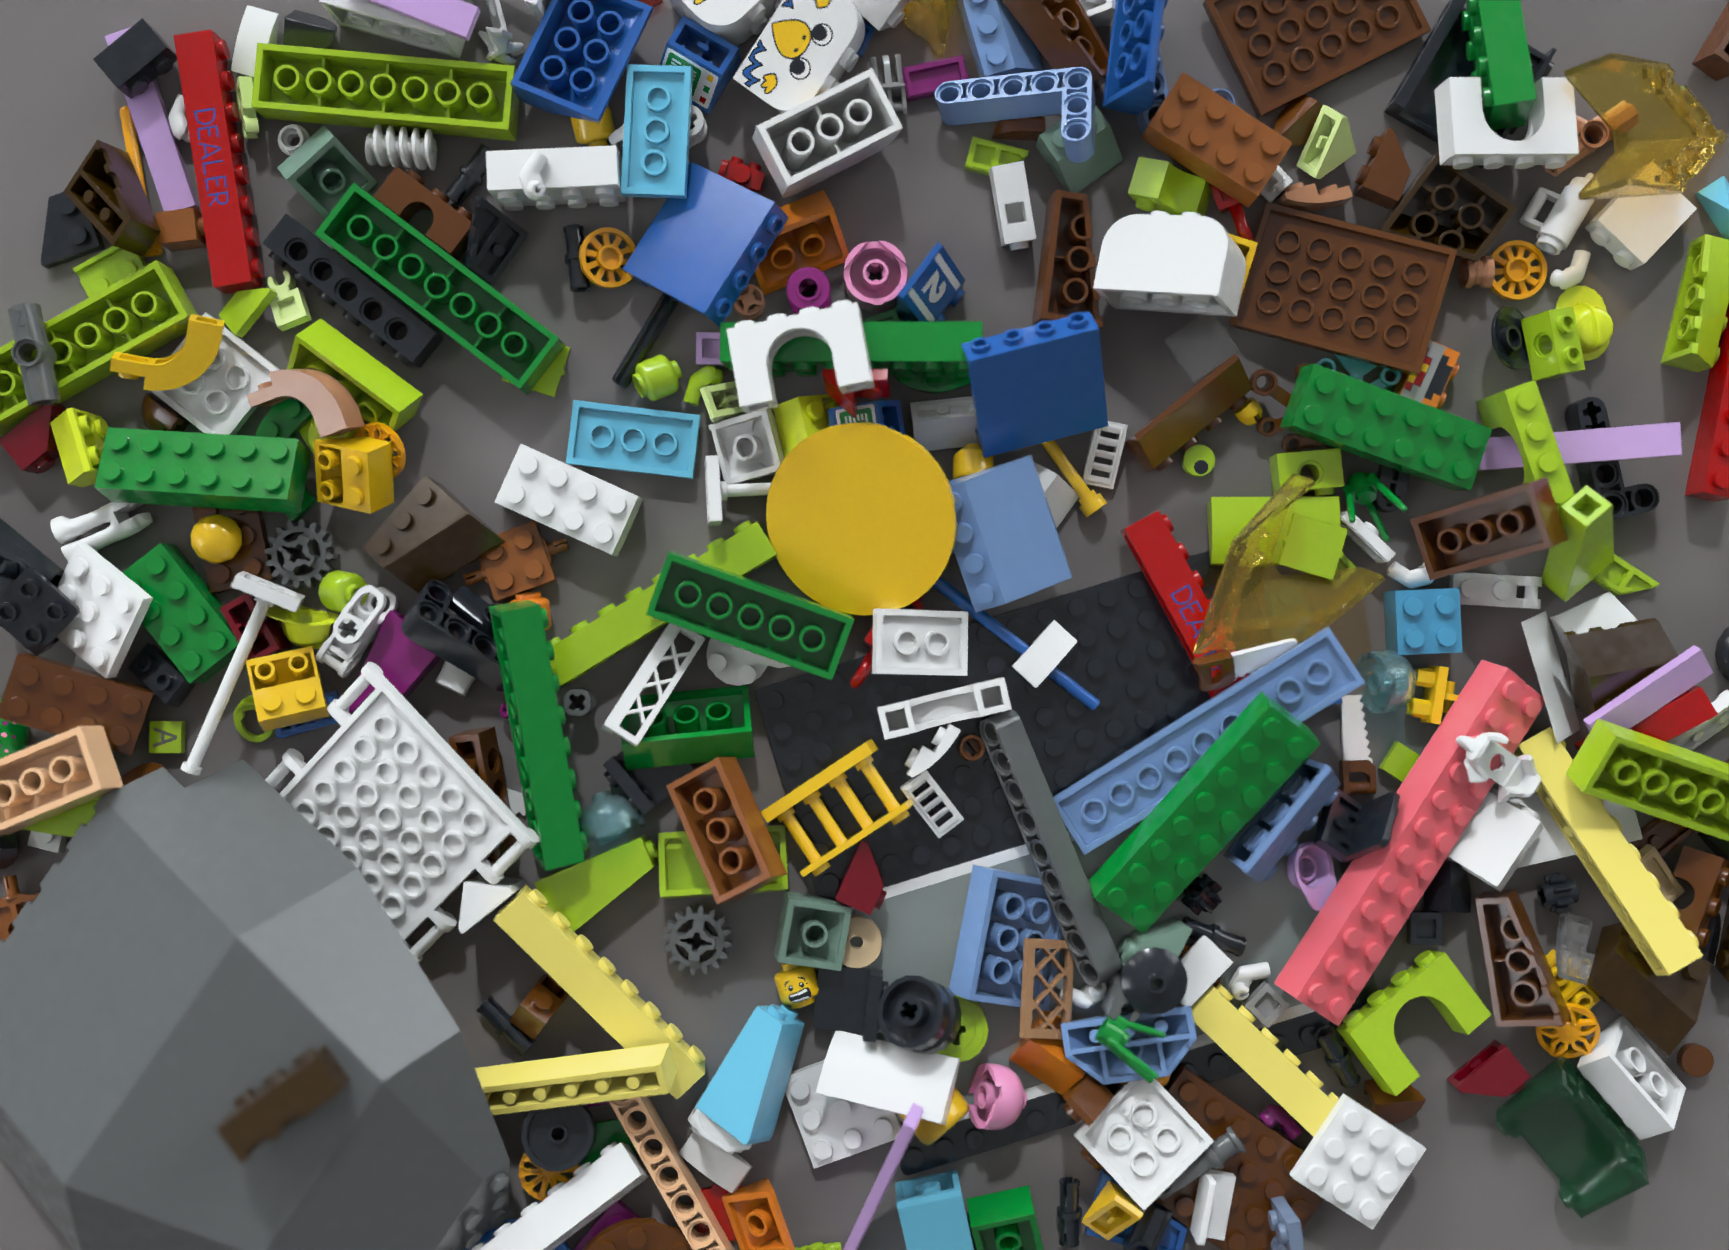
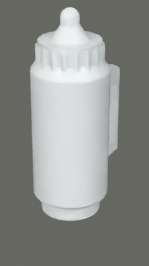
M1592 173L1586 174L1584 178H1573L1570 184L1564 187L1561 194L1543 187L1537 189L1519 222L1526 227L1538 231L1536 246L1543 252L1559 255L1562 250L1567 249L1595 201L1594 196L1598 188L1592 182L1594 178ZM1546 200L1555 203L1544 223L1535 220Z

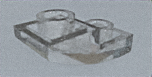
M1568 912L1560 914L1556 935L1558 977L1587 985L1595 954L1586 952V947L1594 920Z

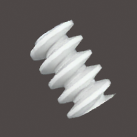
M376 124L373 133L366 136L365 157L367 163L371 166L376 165L377 162L383 167L391 163L394 168L396 166L401 167L403 164L407 169H412L416 165L419 170H425L429 166L434 171L437 165V144L431 129H426L424 138H421L418 128H414L411 137H409L406 127H401L397 136L393 126L389 125L386 134H383L381 125Z

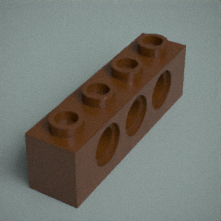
M495 726L465 730L448 737L450 747L510 809ZM512 833L487 857L490 862L497 861L516 842Z

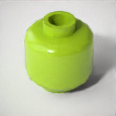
M662 354L637 364L635 374L632 375V380L638 394L642 398L647 397L650 401H657L677 392L679 388L678 379L682 378L677 362L675 360L669 361Z
M340 570L329 572L323 577L319 585L320 601L331 611L341 613L356 592L362 587L367 586V583L356 573ZM368 593L362 597L361 606H364Z

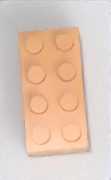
M79 726L0 759V835L11 834L99 798L123 786L103 726Z

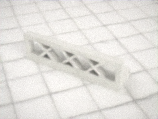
M669 623L600 730L610 736L615 733L635 747L638 746L706 638L696 632ZM679 632L695 642L689 652L676 654L674 639ZM670 647L671 655L664 656ZM685 657L684 661L679 666L678 659ZM673 660L675 669L673 678L659 680L658 664ZM653 674L654 682L647 683ZM668 684L662 693L661 685ZM656 686L657 703L652 706L642 707L640 692L642 689ZM634 701H636L637 709L629 710ZM651 711L645 720L643 712ZM638 713L641 728L636 736H634L619 725L625 716Z

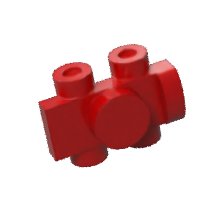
M732 156L730 161L722 160L718 175L753 192H760L766 173L760 171L761 165L750 162L749 166L743 164L741 158Z

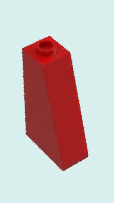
M1693 686L1630 728V730L1667 742L1712 719L1718 713L1702 687ZM1587 736L1574 744L1577 751L1580 750Z

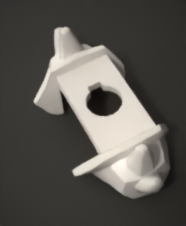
M486 0L493 27H485L487 32H478V35L489 49L486 58L489 61L495 60L501 64H515L516 59L509 57L507 54L518 52L524 48V44L509 42L513 37L512 33L507 30L499 0Z
M1481 733L1476 738L1468 736L1456 738V743L1467 751L1464 764L1467 769L1469 782L1482 783L1491 778L1499 784V803L1507 801L1510 797H1532L1538 790L1542 779L1536 770L1533 756L1525 754L1516 757L1497 743L1508 744L1506 736L1501 733ZM1496 754H1500L1502 765L1499 769L1491 770V759Z

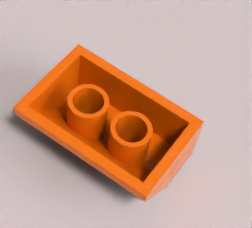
M824 189L780 207L789 218L784 224L782 232L777 235L767 251L766 257L760 262L754 272L763 296L786 287L791 274H794V271L802 267H812L823 272L845 263L849 252L834 207Z

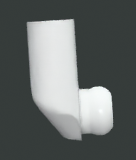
M535 149L519 173L524 194L532 200H538L545 195L546 188L541 179L540 171L548 160L544 154Z
M1575 250L1570 267L1565 268L1564 271L1560 269L1554 270L1551 273L1550 284L1553 287H1560V289H1568L1580 283L1584 278L1591 253L1584 250Z
M1268 962L1243 965L1237 968L1229 982V992L1236 1000H1245L1249 996V987L1253 980L1271 977Z
M1103 982L1096 987L1086 985L1079 990L1073 988L1072 1004L1088 1009L1104 999L1107 990L1106 984ZM1063 986L1059 994L1060 1000H1063Z

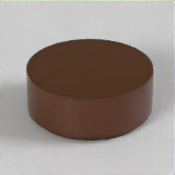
M1687 1043L1677 1053V1064L1683 1072L1694 1077H1703L1712 1070L1714 1058L1708 1048L1698 1043Z

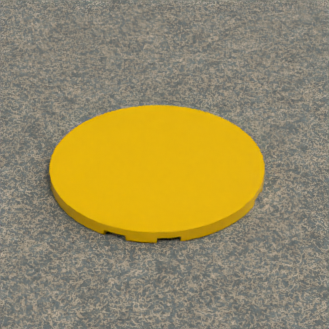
M869 422L836 424L824 428L801 441L789 452L778 467L771 482L766 504L769 540L777 553L776 558L786 575L803 593L816 602L840 612L854 615H873V609L876 608L900 609L924 595L939 579L949 562L956 542L958 522H956L955 498L945 473L933 456L911 437L887 428V426Z

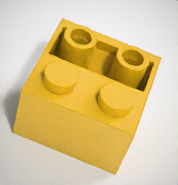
M366 436L327 438L313 441L317 502L372 514L394 503L392 442Z
M312 646L245 660L258 722L264 732L330 716Z

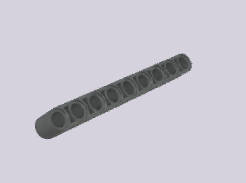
M1012 709L999 712L980 722V735L1078 972L1087 985L1096 987L1121 971L1120 957L1096 899H1094L1091 887L1019 715Z

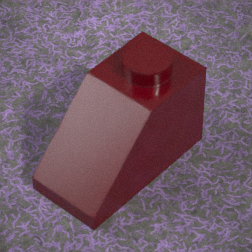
M56 403L40 406L0 439L2 447L22 471L36 474L46 472L54 466V460L60 456L50 423L66 410L62 404Z
M863 838L857 845L837 890L835 900L871 915L874 908H881L887 892L882 890L884 882L868 839Z
M1493 1040L1446 1080L1461 1093L1507 1097L1522 1090L1525 1082L1531 1076L1505 1045L1497 1040Z

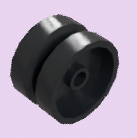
M906 975L896 979L885 989L879 1001L877 1017L882 1033L891 1043L919 1054H934L944 1050L955 1040L961 1026L962 1012L958 999L949 988L922 976Z
M584 1104L532 1110L528 1113L522 1125L521 1141L525 1154L534 1165L547 1171H563L579 1165L589 1156L596 1140L595 1121L592 1113ZM560 1127L564 1130L565 1135L562 1140H557V1136L552 1135L555 1128L558 1129Z

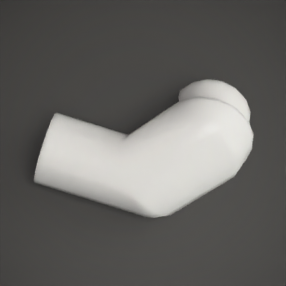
M177 94L168 117V122L175 138L178 140L183 139L185 142L190 143L183 95Z
M1395 561L1386 572V575L1410 589L1426 586L1434 582V580L1429 579L1424 563L1419 568L1409 570Z

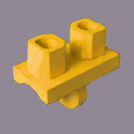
M1428 666V668H1415L1412 670L1411 685L1425 687L1423 699L1409 698L1406 714L1420 718V722L1441 725L1442 712L1448 713L1453 701L1455 702L1459 695L1454 694L1456 682L1447 681L1449 667Z

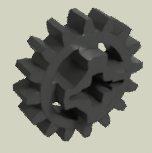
M300 519L298 525L295 521L289 520L287 521L288 529L279 526L275 528L279 534L277 538L268 537L273 547L264 549V553L272 555V559L266 562V566L276 568L271 575L275 578L283 576L281 583L283 585L290 586L293 583L294 588L303 589L305 582L307 587H316L315 579L322 581L325 571L335 570L329 563L330 560L338 559V556L331 554L330 549L335 548L337 544L335 542H327L331 533L326 530L319 532L321 529L320 524L313 522L309 527L308 520ZM303 533V535L298 536L297 540H288L296 534ZM318 544H319V547H320L321 556H320L319 551H318V548H317ZM292 548L302 549L301 552L305 554L306 557L310 558V560L301 559V556L297 554L298 552L294 551ZM306 568H315L308 574L300 575V573H304Z
M704 904L699 906L698 911H694L693 907L688 905L685 915L679 910L674 914L677 922L673 920L667 922L666 926L671 929V932H664L662 938L669 940L670 943L663 947V951H672L673 954L669 962L673 963L678 960L680 962L678 969L680 972L688 966L690 967L691 975H695L697 968H701L705 975L709 972L710 964L716 969L720 967L721 964L718 957L727 959L729 953L723 948L732 946L733 941L725 938V936L731 933L732 929L731 927L723 928L722 925L726 917L722 916L717 919L715 917L716 908L707 913L705 912ZM694 919L692 927L688 930H678L683 923ZM706 922L713 925L717 933H712L706 926ZM695 933H700V939L705 940L702 941L700 946H696L695 940L690 939L693 938ZM678 946H683L689 956H685ZM717 949L713 955L701 960L702 954L706 950Z

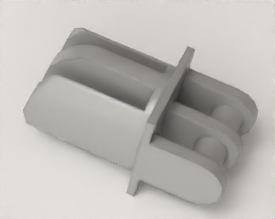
M895 54L897 82H892L889 55L882 56L884 83L881 86L894 111H903V114H907L901 54ZM876 56L870 57V69L873 68L878 78ZM901 96V101L892 102V97Z

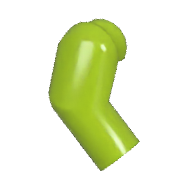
M706 365L693 373L689 378L683 402L698 406L701 398L700 389L710 384H720L723 380V372L714 365Z

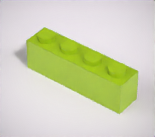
M1705 234L1690 241L1661 364L1700 372L1713 368V365L1717 362L1720 355V348L1718 347L1720 336L1728 322V318L1725 316L1729 303L1728 239Z
M319 319L295 336L287 369H313L332 376L350 392L364 420L383 423L396 431L416 416L423 394L324 320Z

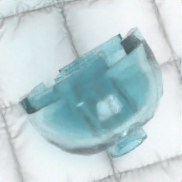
M1386 649L1372 650L1359 656L1355 667L1365 681V684H1363L1364 692H1358V695H1362L1360 700L1365 708L1373 714H1386L1404 707L1411 701L1416 689L1417 674L1405 656L1399 655L1396 651Z
M609 790L593 795L591 797L593 802L584 808L582 819H579V830L584 832L588 848L592 847L590 841L598 839L599 844L603 845L633 833L632 826L639 823L641 828L646 825L642 812L631 805L627 800V796L623 794L611 795Z

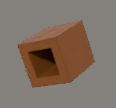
M195 208L155 212L156 221L161 230L158 235V243L170 251L207 247L201 212Z

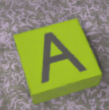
M149 721V753H185L186 721Z

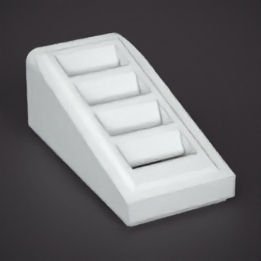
M1108 421L1107 427L1092 430L1082 477L1086 485L1113 490L1128 425ZM1101 431L1117 434L1116 439L1102 437L1100 434ZM1098 444L1114 447V451L1099 450L1097 446ZM1100 457L1112 460L1111 465L1094 462V458ZM1095 469L1109 472L1108 478L1091 475V471Z
M927 770L911 778L900 787L906 797L912 799L914 802L913 806L938 838H941L964 820ZM927 781L930 787L915 797L912 792ZM935 791L938 796L923 807L920 802ZM943 801L946 806L930 817L927 812ZM950 811L953 817L938 827L935 822Z

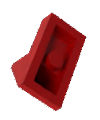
M888 368L871 369L874 388L842 394L838 387L835 369H823L822 376L826 393L853 418H856L858 397H865L867 399L890 397L891 386Z

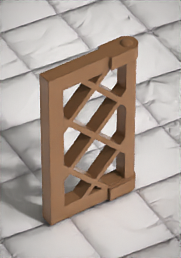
M1024 938L1019 1037L1063 1039L1061 1029H1056L1051 1021L1061 1010V1023L1072 1021L1074 960L1066 940ZM1035 948H1041L1046 956L1035 967ZM1060 949L1065 950L1064 968L1054 957ZM1051 961L1059 973L1048 984L1039 971ZM1034 977H1036L1044 989L1033 1000ZM1063 978V1000L1061 1001L1053 991V988ZM1049 994L1057 1006L1046 1017L1038 1004ZM1033 1009L1043 1021L1037 1028H1032Z

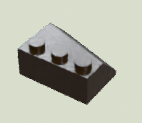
M1437 152L1428 159L1399 201L1389 212L1380 231L1458 250L1456 257L1477 262L1516 211L1517 207L1464 169H1453V165H1440L1439 152Z
M424 475L362 549L384 569L419 593L428 581H446L454 575L455 571L469 562L474 563L482 558L481 555L493 547H499L506 541L442 484Z
M1656 618L1620 623L1617 628L1605 630L1601 627L1589 628V632L1576 634L1574 631L1563 632L1574 703L1587 717L1678 656Z
M1622 923L1602 927L1586 986L1616 1013H1622L1635 1025L1633 1028L1642 1036L1650 1038L1658 1046L1657 1049L1666 1057L1672 1054L1697 1023L1712 963L1698 958L1671 975L1656 976Z

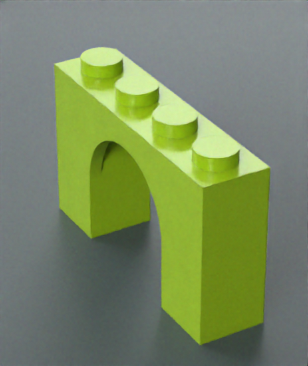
M1536 380L1476 401L1484 426L1492 429L1504 428L1514 439L1523 461V484L1547 477L1557 509L1560 511L1561 506L1575 494Z
M1426 950L1420 953L1414 959L1415 964L1407 970L1396 973L1390 981L1392 983L1384 990L1372 993L1367 998L1368 1003L1360 1010L1348 1013L1343 1019L1344 1023L1336 1029L1383 1092L1397 1096L1420 1077L1419 1073L1399 1048L1394 1035L1396 1015L1406 1002L1416 997H1426L1436 1007L1453 1031L1469 1035L1492 1015L1445 952Z

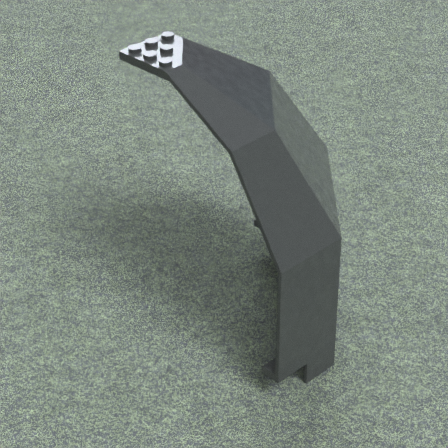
M243 759L186 788L167 770L161 767L121 788L101 796L93 807L97 811L88 824H81L66 846L69 849L67 855L61 863L55 862L39 884L42 888L41 892L34 902L27 901L13 921L12 925L15 929L8 939L0 940V1156L74 1250H464L474 1247L490 1229H496L501 1226L509 1214L510 1159L461 1031L360 870ZM326 1045L349 1077L347 1084L339 1093L305 1118H299L281 1130L282 1134L275 1140L271 1141L268 1139L256 1147L251 1153V1157L240 1164L215 1129L234 1108L235 1105L232 1101L249 1088L256 1092L265 1086L263 1080L277 1069L282 1068L286 1072L295 1066L293 1060L307 1049L312 1048L315 1052Z

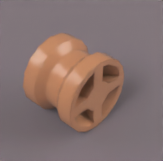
M1483 256L1477 262L1462 258L1458 272L1461 288L1470 289L1473 285H1479L1481 288H1490L1495 278L1493 257Z
M748 284L734 303L735 311L741 318L754 320L763 314L766 303L762 291L759 287Z

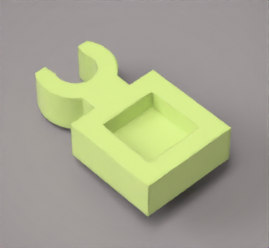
M238 76L235 91L239 116L242 120L244 139H257L259 124L256 110L251 107L253 93L252 76Z
M287 270L283 271L285 281L281 285L272 276L267 279L268 286L278 293L270 303L276 325L282 331L312 320L304 293L298 287L295 288L296 280Z

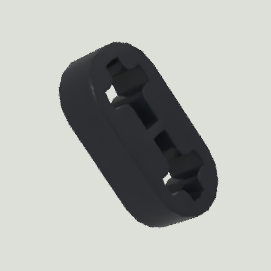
M1379 464L1377 472L1379 481L1388 489L1392 485L1391 492L1404 503L1410 474L1400 471L1395 473L1392 480L1393 469ZM1379 490L1377 491V497L1373 504L1378 511L1389 513L1399 509L1393 503H1389L1386 506V500L1381 498L1382 493Z

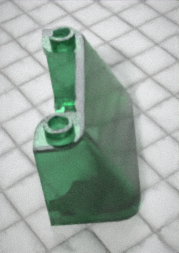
M1560 1057L1551 1062L1530 1080L1522 1090L1514 1094L1497 1109L1495 1121L1500 1131L1514 1139L1522 1136L1559 1178L1561 1190L1558 1191L1561 1201L1567 1208H1573L1580 1218L1649 1184L1646 1156L1641 1144L1575 1066L1565 1057Z

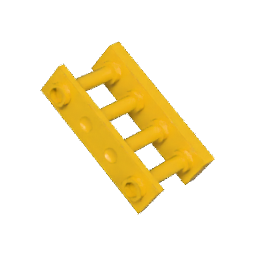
M872 739L760 812L767 823L774 818H777L779 822L783 821L810 864L800 871L802 877L810 872L814 876L819 875L831 866L828 861L887 822L891 821L893 825H896L910 815L907 809L914 804L912 799L910 798L899 805L872 764L874 759L871 754L878 750ZM853 766L857 770H862L888 810L887 814L875 822L871 820L845 780L848 778L845 771ZM827 783L831 788H836L862 828L861 831L849 839H846L819 797L822 794L818 789ZM801 800L805 805L809 804L836 845L835 848L823 856H820L793 814L795 810L792 806Z

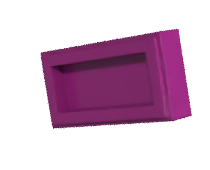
M963 55L902 68L908 102L935 97L936 89L944 82L968 79Z

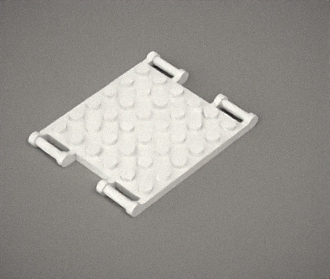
M368 662L361 669L362 674L346 692L327 706L330 715L341 725L335 734L307 764L304 762L303 755L298 750L289 748L282 756L283 761L265 780L275 788L290 771L296 775L279 794L360 870L417 963H419L423 959L422 955L445 932H450L457 925L455 917L451 913L444 911L440 905L475 869L490 884H498L503 879L504 872L527 849H532L539 842V837L534 830L527 828L385 678L382 669L377 664ZM371 684L375 690L351 715L349 707ZM512 833L517 841L494 864L490 863L487 857ZM429 917L434 925L414 946H410L406 940Z

